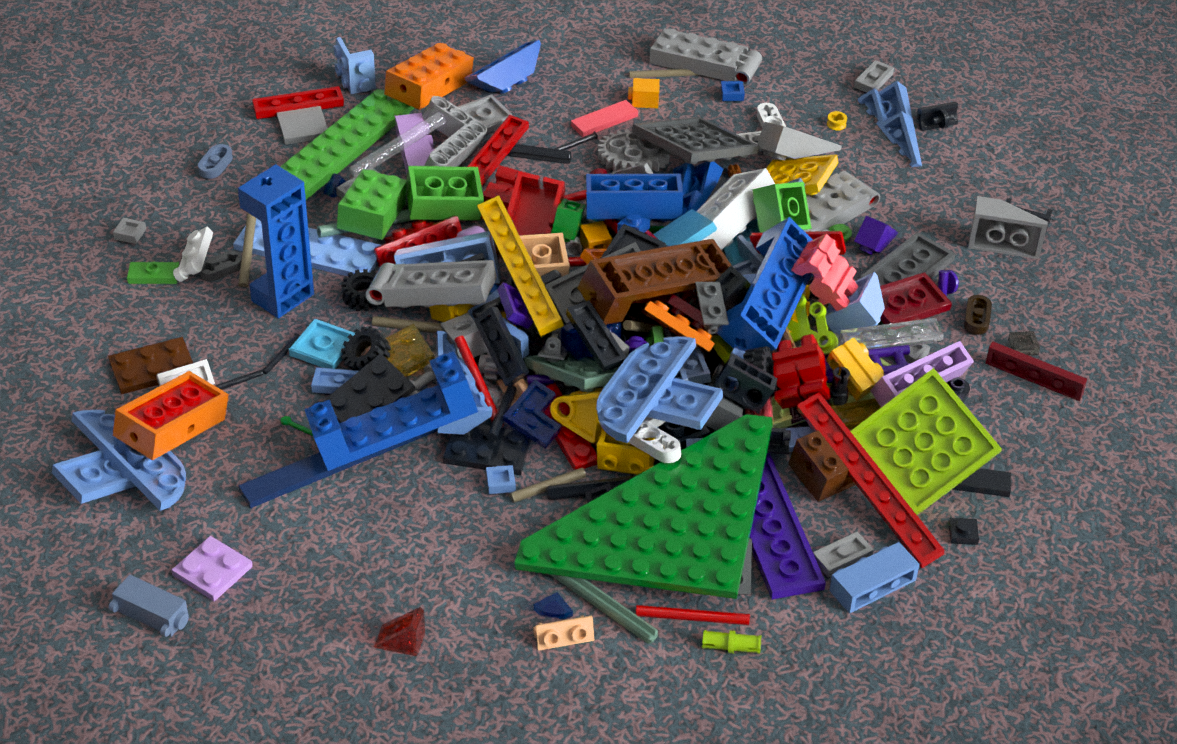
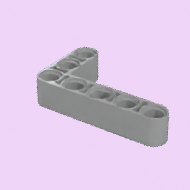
M432 96L423 114V119L449 138L430 153L424 166L457 167L478 149L487 132V128L440 96Z

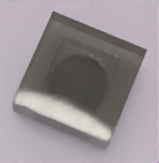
M1034 331L1009 333L1008 341L1011 349L1029 356L1039 355L1040 346Z

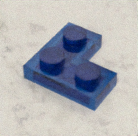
M534 380L504 414L503 421L546 449L559 434L562 426L543 413L556 398V393L537 380Z

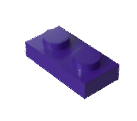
M503 282L497 290L507 320L513 325H521L528 329L533 320L518 289Z

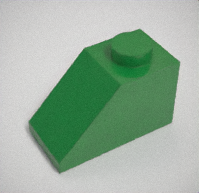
M563 198L557 207L551 234L563 233L564 242L575 240L586 204Z

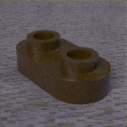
M973 295L968 298L964 327L968 332L981 335L988 331L992 302L989 298L983 295Z

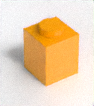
M633 78V87L628 88V100H632V106L637 108H658L660 79Z
M603 221L580 225V242L583 249L608 248L612 238Z

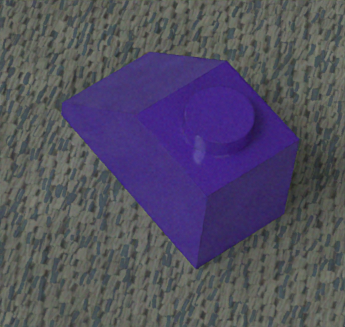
M866 215L854 242L861 245L859 248L861 251L870 255L873 254V251L880 254L898 232L889 225Z

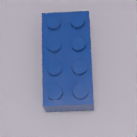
M586 174L587 219L597 222L604 221L605 219L621 221L627 215L638 214L642 218L650 219V221L653 219L674 221L682 216L683 189L681 174Z

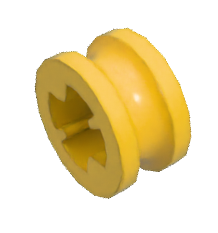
M839 111L828 114L827 126L830 129L843 130L846 128V114Z

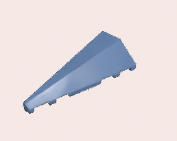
M895 81L881 91H877L874 88L859 97L858 102L860 104L865 103L869 108L866 112L878 119L876 124L893 144L897 143L901 148L899 150L902 156L907 155L912 161L909 165L911 167L922 166L907 88L898 81Z
M437 331V357L454 351L466 376L478 409L477 413L439 427L437 430L438 433L465 434L492 416V408L487 406L484 394L476 388V381L463 359L458 358L454 344L449 343L446 331Z

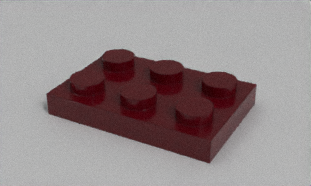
M925 272L880 286L885 308L880 320L888 330L951 309L952 302Z

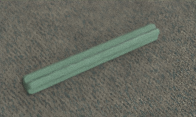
M550 574L647 644H651L658 637V630L586 579Z

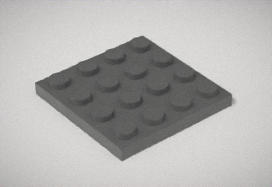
M702 117L636 123L632 126V133L640 136L641 140L655 144L656 148L669 151L670 155L679 156L689 164H697L698 161L714 162L715 159L720 158L730 160L736 156L747 158L748 155L758 154L759 151L758 144Z

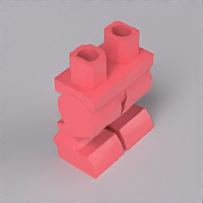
M825 234L807 243L791 270L801 276L812 273L814 279L809 286L810 291L819 298L818 301L823 305L830 303L836 311H839L848 306L850 300L847 296L856 292L859 286L853 280L856 270L853 266L849 267L844 257L838 255L840 250L836 248L835 240Z

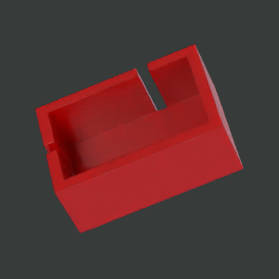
M518 171L507 212L519 236L551 234L557 207L563 200L566 192L564 181L544 177V189H541L539 175Z

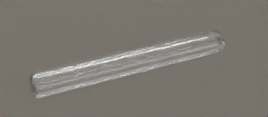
M440 112L433 114L349 168L351 175L357 178L362 169H374L439 128L446 122L444 115Z

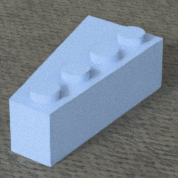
M489 231L398 249L394 255L396 264L459 262L483 253L486 260L494 261L497 275L495 283L500 284L501 281L495 245Z

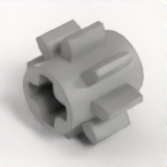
M489 351L487 355L481 354L478 367L480 373L484 374L485 380L497 381L500 374Z

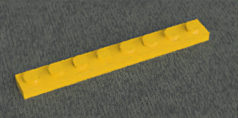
M500 196L477 205L540 336L563 327L562 319Z

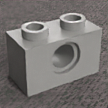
M468 313L440 323L442 331L447 333L449 343L454 344L458 358H462L454 339L461 335L464 336L473 358L488 352L474 319Z

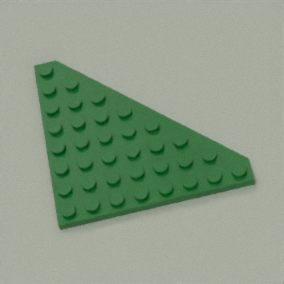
M746 414L681 450V457L678 461L658 463L521 540L514 563L515 569L737 599L773 425V417Z

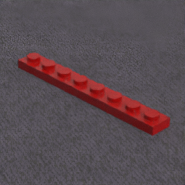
M818 392L798 404V412L814 432L820 431L849 469L847 473L907 551L920 564L919 566L924 568L943 556V547L823 396Z

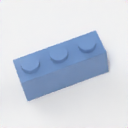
M898 542L889 547H883L877 553L867 558L863 557L846 568L838 569L832 574L829 591L850 614L916 581L920 564Z

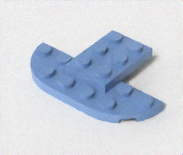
M663 338L664 342H657L649 346V343L643 344L627 356L597 399L598 421L607 434L617 441L628 443L646 417L699 430L703 428L723 398L722 389L674 378L695 349V338Z
M83 410L72 413V422L100 450L53 464L52 474L81 504L135 486L160 511L170 508L180 499L185 488L186 472L181 461L171 451L151 460L113 436L115 415L105 414V410Z

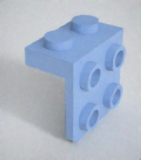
M341 37L336 38V45L333 46L334 55L337 58L335 71L337 76H341L343 88H348L350 94L376 89L374 54L372 50L350 54Z

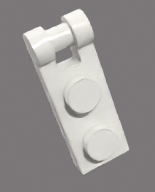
M208 227L200 231L195 230L188 236L185 250L182 252L180 265L173 270L174 277L179 282L188 279L190 274L195 275L202 270L213 232Z

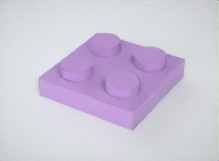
M209 536L172 569V575L215 601L253 566L251 560Z

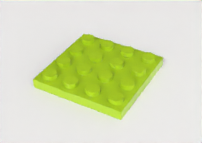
M934 368L850 431L916 515L923 512L1002 451V448Z

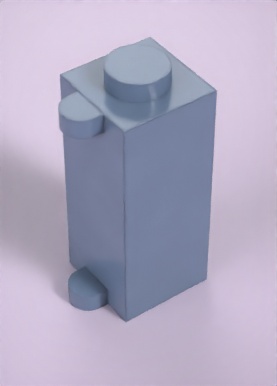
M129 575L112 593L113 600L109 604L110 611H118L160 631V634L165 637H172L178 629H183L189 619L186 600L132 575Z

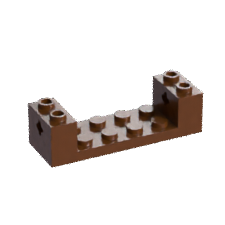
M708 239L590 260L578 285V290L585 301L590 300L605 325L622 322L632 302L635 300L692 289L697 295L695 282H715L732 265L715 240Z
M819 430L796 440L788 464L818 502L856 485L847 474L849 469Z

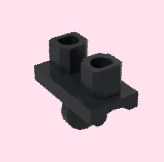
M950 102L918 108L917 119L919 120V128L925 131L935 128L945 129L948 126L957 125L958 103Z

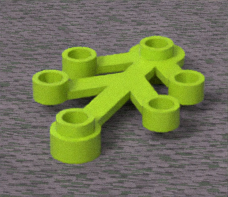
M802 294L801 301L795 308L798 323L790 319L787 325L788 330L792 331L790 335L793 341L796 342L801 340L802 336L813 334L824 355H829L832 350L838 347V338L832 331H828L825 317L827 310L820 302L811 304L809 312L816 318L818 333L811 330L805 307L807 300ZM821 307L820 312L815 314V310ZM828 339V342L822 345L823 341Z

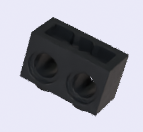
M732 353L718 374L713 387L722 389L723 397L731 398L740 403L746 410L759 414L773 393L778 378ZM728 377H734L738 381H731ZM751 390H757L760 394H755Z

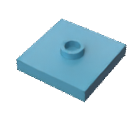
M314 319L289 348V356L322 368L336 369L343 360L341 348H346L343 345L344 341L348 342L350 340L348 336L350 334L354 336L355 333Z

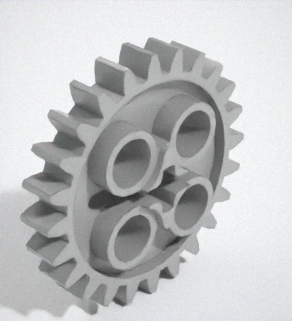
M625 129V132L617 130V134L610 132L609 137L603 136V140H599L597 145L598 160H601V164H606L607 169L613 167V171L647 163L651 170L658 172L659 167L665 168V164L669 163L670 154L665 149L656 148L655 144L641 140L640 136L630 132L628 129Z

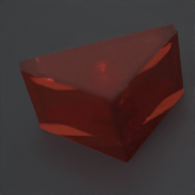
M419 607L383 624L374 647L417 656L425 636L424 610Z

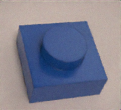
M721 81L722 101H744L743 81Z
M638 214L627 215L617 223V232L623 224H626L644 233L650 228V219L642 218Z

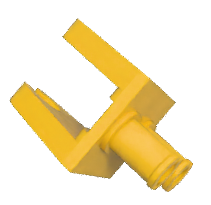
M604 387L595 388V391L592 392L577 390L570 395L554 399L550 407L552 417L589 442H597L603 430L598 421L597 399ZM565 402L569 405L570 413L568 416L563 415L559 411L560 403Z

